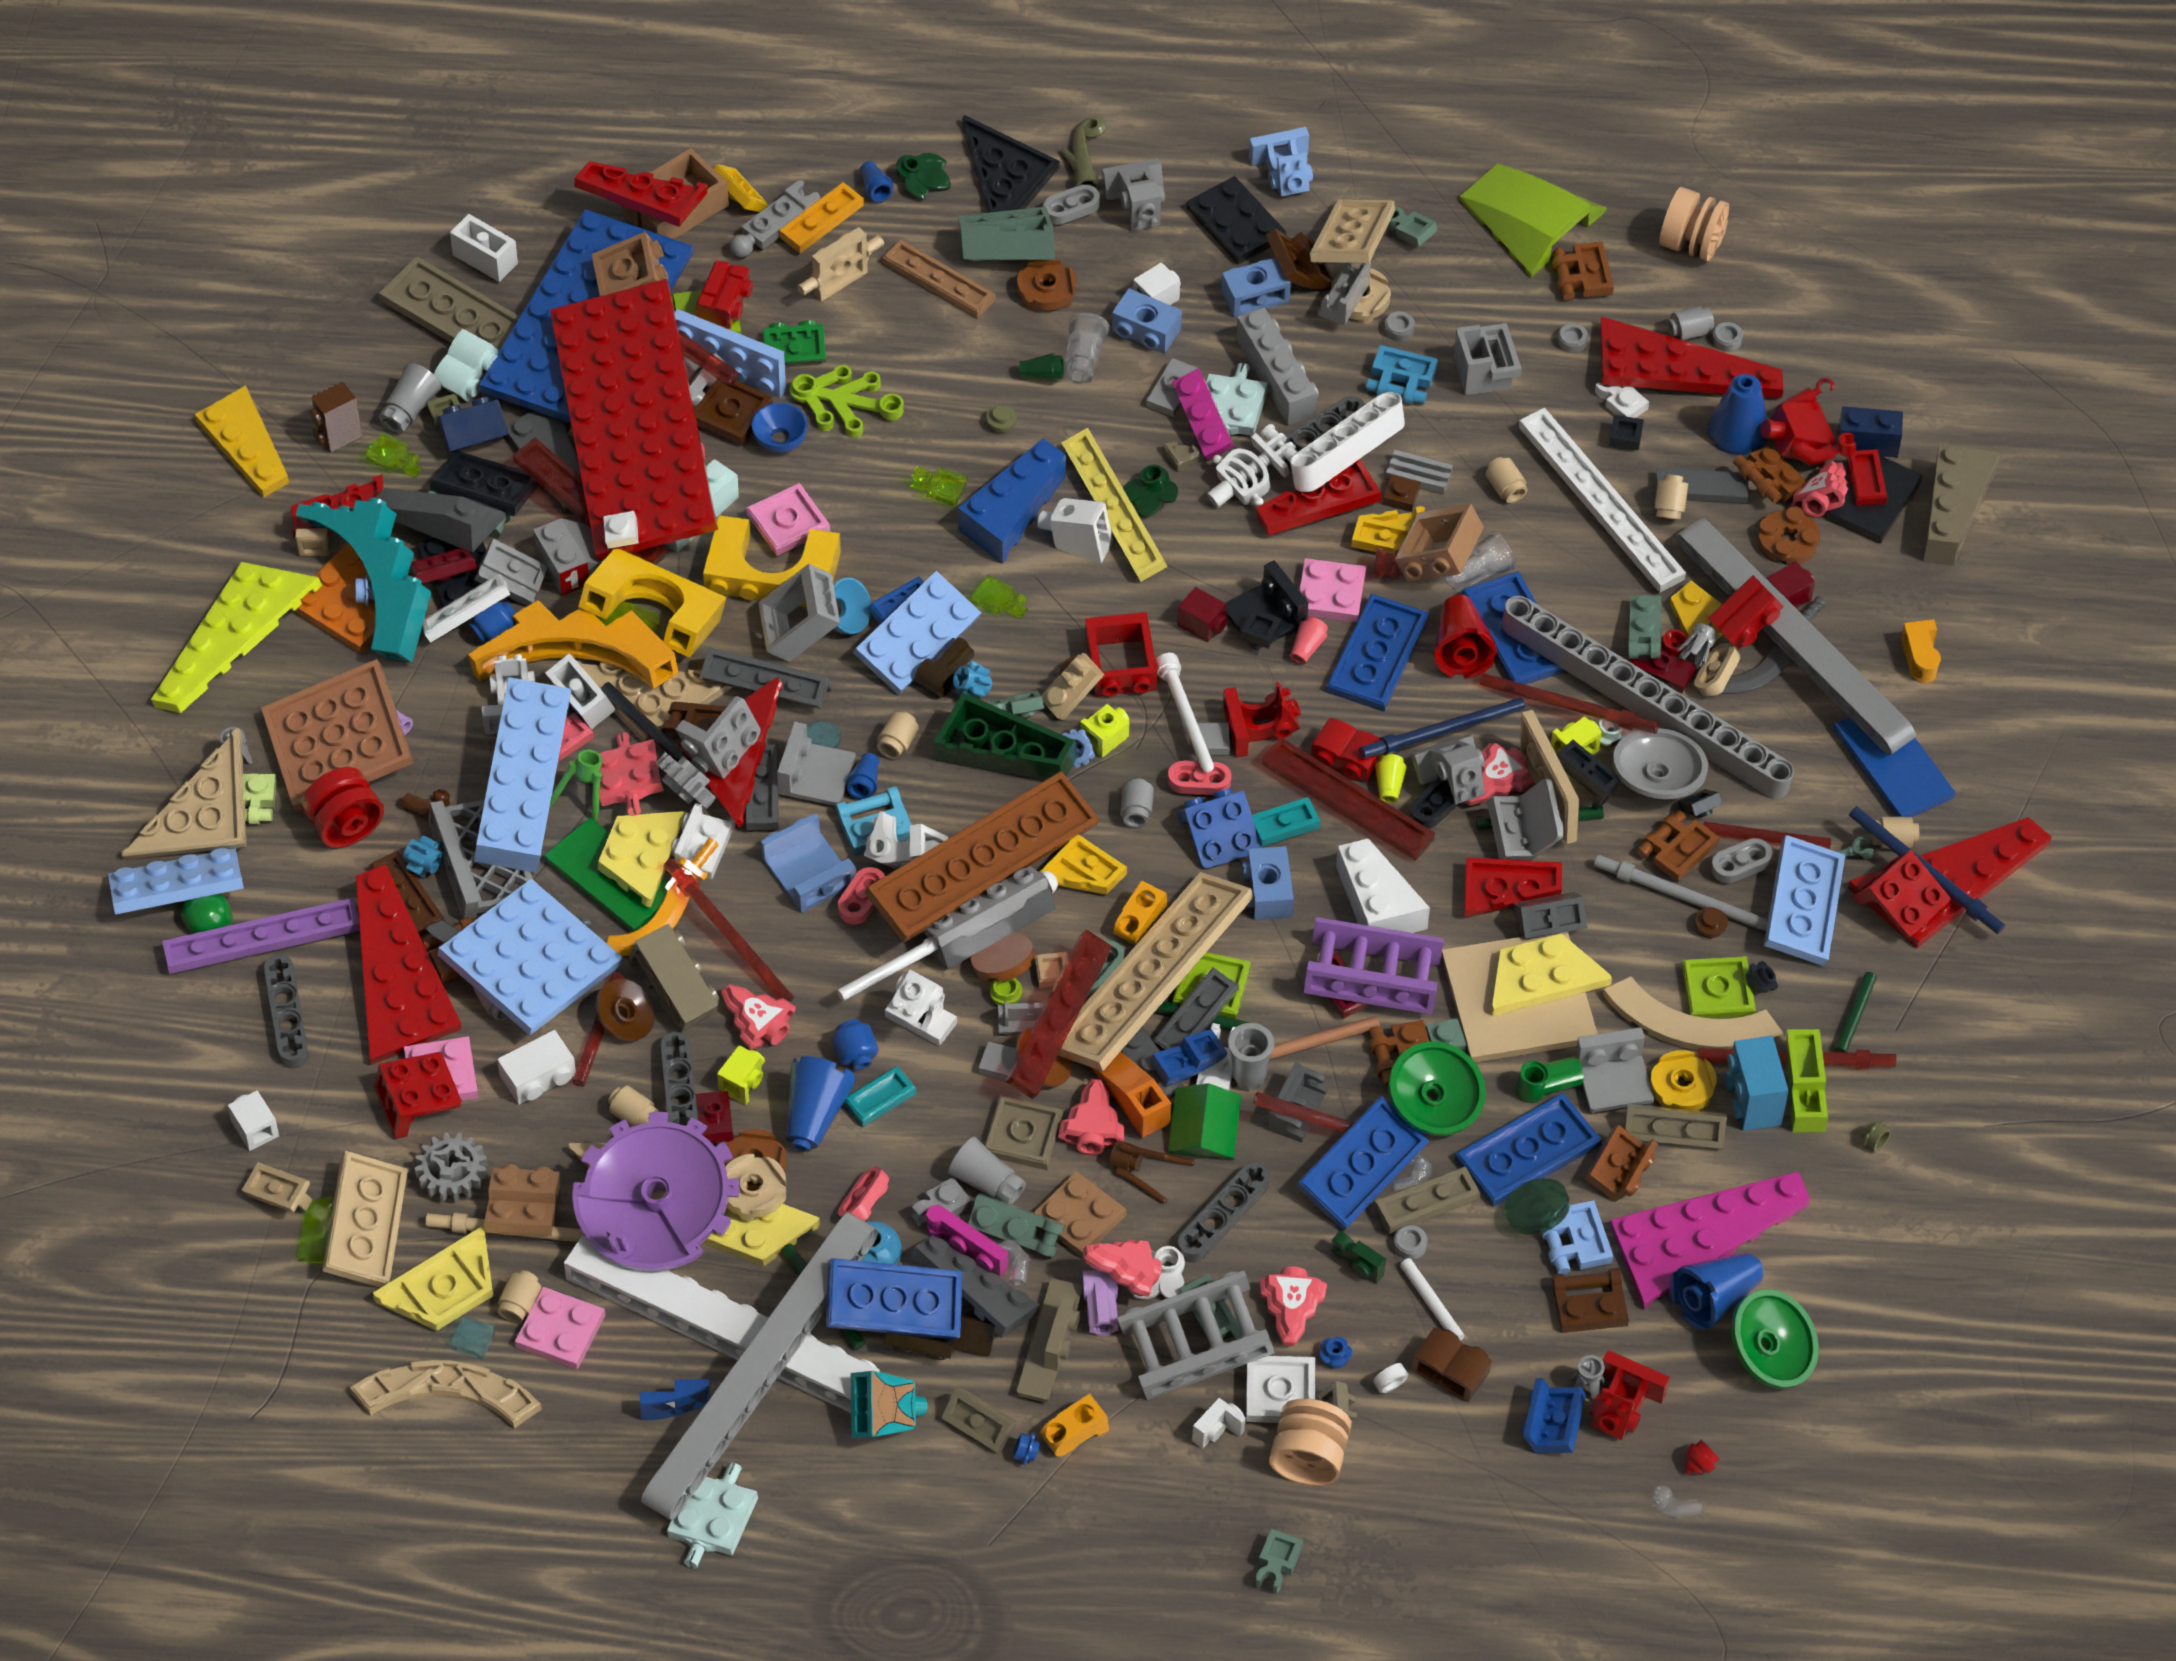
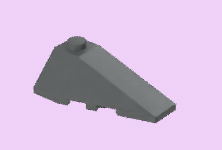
M384 488L375 497L387 503L386 506L396 513L395 522L459 548L466 549L471 553L478 548L506 517V513L501 510L460 496Z

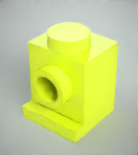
M1106 704L1089 719L1084 718L1081 720L1080 729L1085 730L1086 735L1090 738L1093 751L1103 758L1129 737V717L1122 708L1117 707L1113 709L1110 705Z
M1584 716L1576 723L1571 722L1567 724L1562 732L1558 729L1552 731L1551 746L1557 754L1574 739L1593 755L1599 751L1602 732L1593 720H1589Z
M739 1045L717 1073L718 1091H728L729 1097L746 1106L750 1101L749 1091L751 1088L756 1089L762 1081L764 1057L755 1050H747Z

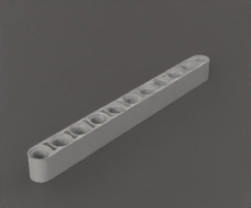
M1701 517L1676 535L1683 551L1729 597L1752 575L1776 597L1784 608L1780 610L1779 618L1770 625L1766 624L1762 630L1883 752L1890 756L1916 738V732L1911 723L1709 521Z
M1513 596L1507 600L1502 618V628L1508 635L1559 665V667L1655 727L1673 730L1689 737L1702 748L1708 760L1767 797L1781 799L1788 794L1794 775V768L1788 760L1528 598Z
M849 1212L843 1215L649 1482L641 1498L642 1504L669 1520H674L680 1514L826 1311L828 1261L831 1258L862 1261L876 1240L878 1234L876 1227Z

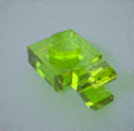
M381 433L365 453L368 462L391 472L398 466L408 476L416 478L423 470L421 466L416 465L420 461V457L409 452L407 443L384 433Z
M916 466L911 475V478H914L911 487L918 491L928 490L927 497L956 507L967 486L968 477L939 467L935 474L923 467Z
M990 575L984 579L971 595L972 604L997 616L1002 610H1005L1014 617L1021 619L1028 611V608L1023 606L1027 601L1024 595L1015 593L1013 586Z

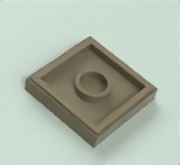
M1000 1095L984 1146L1000 1160L1047 1170L1061 1121L1063 1120L1064 1109Z

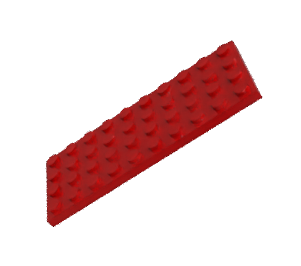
M667 279L550 309L598 561L605 560L614 549H608L605 542L604 516L630 511L635 512L639 543L615 547V549H621L628 553L718 530L681 340Z

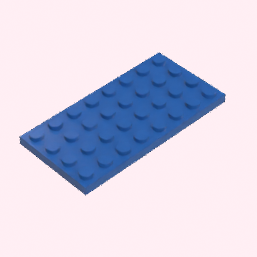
M585 209L497 354L498 357L493 361L480 382V392L571 423L550 309L600 296L592 259L593 253L646 232L653 241L657 240L663 250L664 256L659 258V263L663 264L668 274L667 281L670 291H672L693 255V246Z

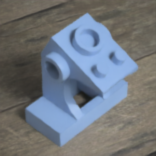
M1306 127L1250 138L1249 160L1251 165H1267L1269 183L1272 190L1276 189L1281 197L1310 191L1309 182L1313 181V173L1310 164L1307 163L1309 133ZM1287 144L1285 147L1273 148L1274 146Z

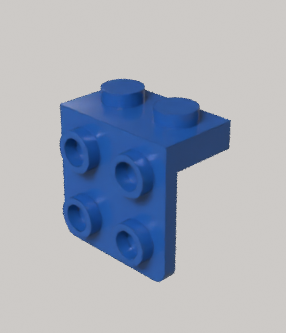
M1232 788L1213 793L1214 800L1203 803L1202 797L1183 802L1185 809L1176 811L1179 822L1188 823L1197 856L1203 868H1211L1248 856V849L1261 848L1244 790L1233 793Z

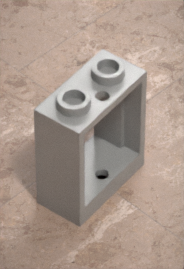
M807 564L758 602L766 650L768 653L788 662L792 661L840 624L832 574L811 564ZM806 601L808 617L790 630L788 614Z

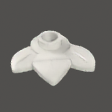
M1172 1246L1161 1247L1156 1252L1151 1250L1152 1257L1159 1259L1162 1264L1171 1262L1174 1265H1162L1160 1277L1152 1285L1151 1294L1148 1297H1140L1134 1294L1133 1297L1149 1300L1161 1293L1168 1299L1180 1294L1179 1288L1184 1286V1279L1181 1274L1185 1267L1183 1254Z

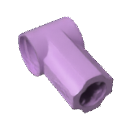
M1099 1270L1082 1271L1084 1301H1087L1089 1332L1097 1336H1110L1111 1333L1118 1331L1116 1305L1118 1284L1115 1283L1108 1273Z

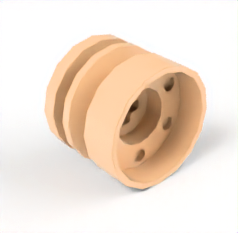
M1679 187L1671 200L1662 225L1660 245L1675 251H1681L1686 242L1690 241L1689 255L1695 257L1700 251V259L1710 261L1721 244L1727 228L1729 203L1719 201L1715 207V198L1708 197L1701 208L1699 207V192Z
M1315 1399L1288 1401L1282 1407L1277 1428L1278 1435L1274 1438L1269 1464L1279 1475L1295 1483L1308 1486L1333 1484L1339 1478L1344 1457L1343 1450L1347 1446L1352 1421L1341 1409L1324 1401Z

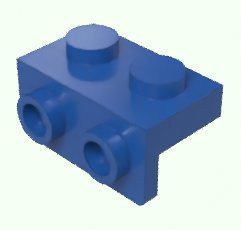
M1536 1378L1534 1389L1529 1394L1527 1420H1524L1522 1425L1523 1437L1535 1454L1573 1453L1586 1396L1581 1387L1549 1388L1543 1378Z

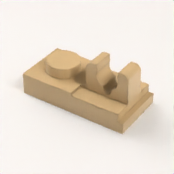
M1078 654L1041 695L1042 700L1058 719L1065 720L1105 674L1087 654Z
M257 1162L241 1190L248 1197L292 1213L295 1212L297 1206L306 1212L312 1202V1199L305 1193L310 1185L309 1181Z

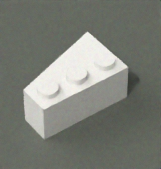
M1369 839L1338 846L1336 869L1358 924L1409 933L1428 929L1430 907Z

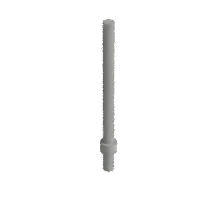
M1599 854L1595 860L1594 867L1617 875L1619 880L1627 883L1630 880L1701 908H1717L1723 911L1726 917L1766 932L1768 919L1638 870L1635 868L1636 865L1623 861L1620 863Z

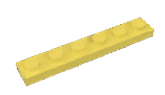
M1086 428L1061 442L1094 501L1105 503L1111 531L1140 582L1167 568L1168 566L1089 429Z

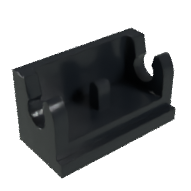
M1574 739L1556 754L1564 771L1596 797L1591 805L1596 810L1600 805L1603 806L1608 801L1621 781L1614 772Z

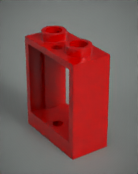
M1147 612L1085 618V641L1088 657L1101 671L1098 645L1142 641L1146 667L1102 671L1105 675L1093 687L1095 697H1111L1117 694L1146 693L1157 690V666Z

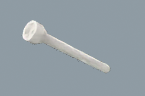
M1174 653L1161 654L1155 659L1157 675L1167 681L1200 766L1204 772L1209 773L1214 769V764L1179 679L1181 665L1178 657Z

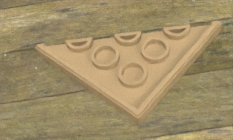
M577 661L600 689L605 683L610 682L660 730L664 721L669 719L668 710L671 702L708 705L734 688L703 680L700 677L702 670L688 669V672L679 671L677 675L652 689L639 677L620 667L607 663H600V665L581 664V661ZM609 699L616 709L614 713L642 742L652 740Z
M235 728L231 732V736L219 749L216 748L203 762L200 770L189 782L186 781L170 798L167 806L158 815L156 814L139 832L140 835L134 842L122 851L124 860L213 851L218 848L246 847L242 733L239 728Z

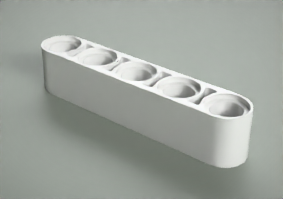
M1387 392L1377 396L1294 454L1290 462L1295 489L1301 492L1316 490L1400 431L1405 425L1401 396L1394 392Z

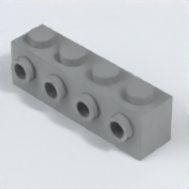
M1265 307L1238 316L1236 340L1262 382H1268V394L1286 424L1289 426L1314 417L1316 399L1319 398L1318 389L1315 383L1309 382L1306 377L1303 363L1300 360L1297 361L1294 357L1289 340L1283 339L1280 334L1277 320L1274 317H1270Z

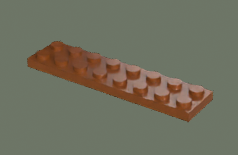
M1061 771L867 887L865 894L904 943L931 927L933 923L941 921L947 914H952L959 910L960 906L967 903L970 899L977 898L987 892V888L996 883H1001L1013 876L1016 871L1033 865L1066 845L1076 836L1082 835L1094 828L1100 819Z

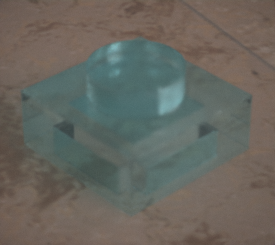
M463 1316L450 1342L451 1350L483 1360L496 1333L495 1326Z

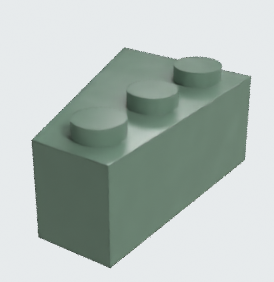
M1046 207L958 216L960 250L963 259H968L972 262L983 260H1055L1053 225Z

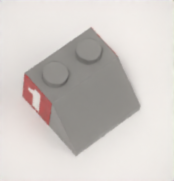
M559 518L533 529L535 552L541 562L548 566L547 572L561 596L583 588L587 579L604 561H598L590 525Z

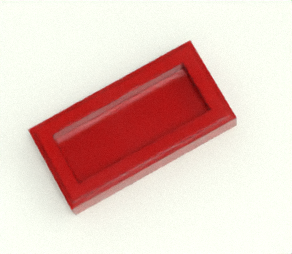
M1878 449L1855 451L1853 456L1846 457L1856 506L1886 504L1887 493Z

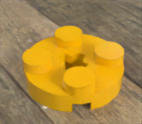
M1677 1050L1664 1054L1659 1059V1063L1653 1067L1650 1077L1654 1098L1660 1103L1661 1107L1698 1111L1711 1104L1717 1083L1716 1072L1711 1063L1705 1058L1702 1061L1700 1058L1695 1057L1694 1052L1687 1050ZM1678 1077H1684L1685 1081H1691L1692 1083L1688 1084V1086H1680L1677 1084Z

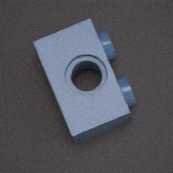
M1277 258L1261 260L1251 265L1222 272L1221 293L1234 318L1264 307L1267 309L1290 302L1291 282L1285 279Z
M1128 288L1112 312L1113 333L1164 354L1181 330V309Z
M1287 846L1248 849V862H1242L1243 881H1249L1254 897L1247 905V908L1253 907L1254 920L1293 917L1294 896Z

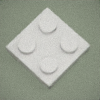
M1267 1356L1247 1364L1246 1422L1278 1423L1282 1407L1288 1401L1315 1399V1357Z

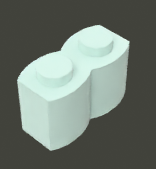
M462 329L453 340L447 355L439 363L434 375L439 379L442 389L451 394L455 393L457 397L469 402L472 397L477 396L480 392L479 384L493 361L498 357L499 351L487 341Z

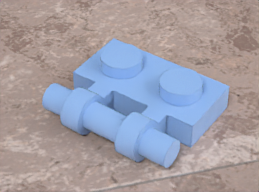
M1594 1200L1562 1207L1561 1214L1563 1219L1554 1220L1551 1212L1540 1214L1539 1218L1542 1224L1540 1232L1542 1238L1548 1242L1550 1248L1548 1256L1551 1264L1556 1266L1558 1274L1565 1275L1571 1271L1568 1261L1572 1259H1577L1580 1270L1613 1262V1254ZM1568 1233L1571 1244L1563 1246L1560 1235Z

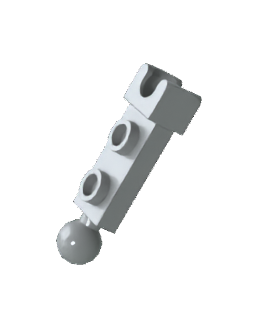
M802 180L795 182L785 190V194L742 226L743 235L733 237L729 247L732 254L738 258L747 257L752 252L753 244L762 250L779 238V230L821 199L819 193L813 192L808 196H804L802 190L804 182Z

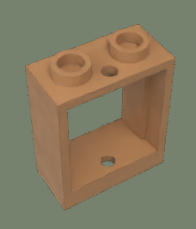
M1472 504L1430 510L1417 514L1395 558L1408 583L1461 574L1484 528ZM1449 540L1445 548L1431 550L1434 543Z

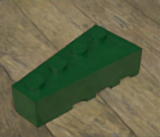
M963 692L933 741L936 761L1047 780L1061 771L1067 776L1077 759L1074 739Z

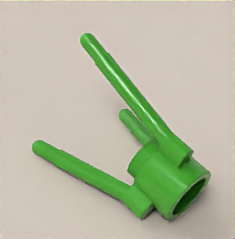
M589 749L580 751L577 760L569 762L566 773L552 793L550 808L563 791L571 776L575 774L580 782L588 783L589 785L593 784L592 819L596 822L598 821L600 781L602 777L600 769L603 761L602 756L598 752Z

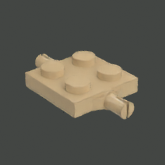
M860 227L850 233L843 234L839 240L826 248H821L812 256L813 273L809 279L797 285L798 291L801 295L805 296L814 290V295L822 302L868 273L867 262L872 252L884 246L881 236L876 235L867 242L866 233Z

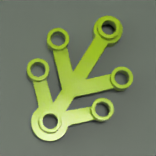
M839 365L834 371L817 378L809 374L798 375L790 385L791 397L798 402L807 403L816 417V426L821 431H829L834 427V415L830 411L825 410L819 399L830 401L845 423L846 435L851 438H857L862 435L863 422L854 415L849 406L878 412L887 421H896L904 413V401L897 394H886L880 400L855 395V393L862 390L868 392L879 390L881 386L880 375L873 371L867 372L863 377L851 382L852 371L850 367ZM840 374H846V376H844V377H841V376H838V375H840ZM870 380L876 381L874 383H868V381ZM833 383L841 385L836 389L825 388ZM827 419V420H829V421H828V422H822L821 420ZM851 426H857L858 428L852 429V428H850V427H851Z

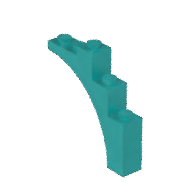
M369 498L368 502L356 500L354 508L339 506L338 509H331L328 505L319 502H312L311 506L299 504L296 513L298 518L310 526L327 528V530L343 537L350 543L363 561L371 580L375 599V631L371 649L385 659L412 663L431 591L421 585L422 581L420 579L408 576L414 552L404 546V541L390 537L396 513L386 506L387 503L377 498Z

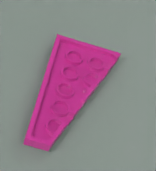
M1798 1171L1611 1219L1610 1228L1644 1310L1652 1305L1653 1301L1665 1293L1667 1295L1670 1293V1276L1678 1268L1688 1264L1730 1256L1747 1241L1752 1242L1760 1237L1761 1232L1774 1224L1779 1225L1809 1206L1810 1197Z

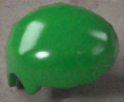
M220 893L185 900L181 908L182 921L191 934L230 926L233 921V914L229 903Z

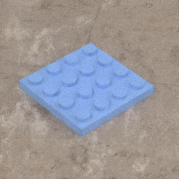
M532 879L528 880L438 949V956L529 1036L619 968L623 961L621 955Z

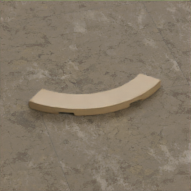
M1632 976L1605 988L1603 991L1605 999L1624 1019L1630 1023L1634 1022L1647 1030L1648 1034L1654 1038L1685 1049L1723 1053V1050H1732L1734 1041L1772 1035L1774 1042L1783 1039L1784 1033L1766 1009L1752 1015L1731 1019H1711L1692 1016L1674 1010L1657 1001L1644 991Z
M452 1360L411 1362V1365L392 1370L387 1368L350 1386L351 1394L370 1416L392 1404L424 1396H450L473 1401L496 1412L513 1428H516L542 1410L541 1403L515 1381L494 1374L488 1368Z

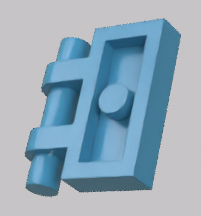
M1380 345L1372 366L1371 375L1381 377V379L1378 381L1369 378L1366 390L1376 392L1377 396L1387 392H1394L1399 394L1405 403L1413 404V402L1425 404L1427 392L1419 391L1417 387L1430 389L1437 369L1438 359ZM1391 380L1407 383V386L1403 387L1390 383Z

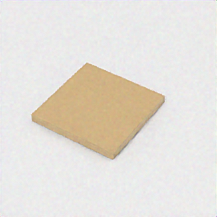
M1568 932L1524 939L1523 936L1442 949L1441 958L1466 1042L1467 1052L1475 1063L1577 1046L1578 1037L1598 1034L1586 992L1495 1016L1491 1013L1500 949L1558 934H1563L1570 940Z

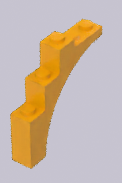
M539 600L513 615L515 626L505 630L499 636L468 654L473 675L480 682L489 678L491 674H496L494 661L498 660V656H506V659H511L517 654H521L522 659L526 658V662L549 658H564L570 653L573 658L597 660L620 667L639 677L652 689H655L679 673L675 653L632 610L605 626L594 614L581 608L559 621Z

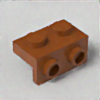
M1620 1125L1612 1128L1584 1179L1614 1202L1626 1195L1630 1197L1641 1185V1180H1639L1641 1173L1646 1171L1655 1160L1653 1152L1658 1143L1652 1139L1643 1144Z

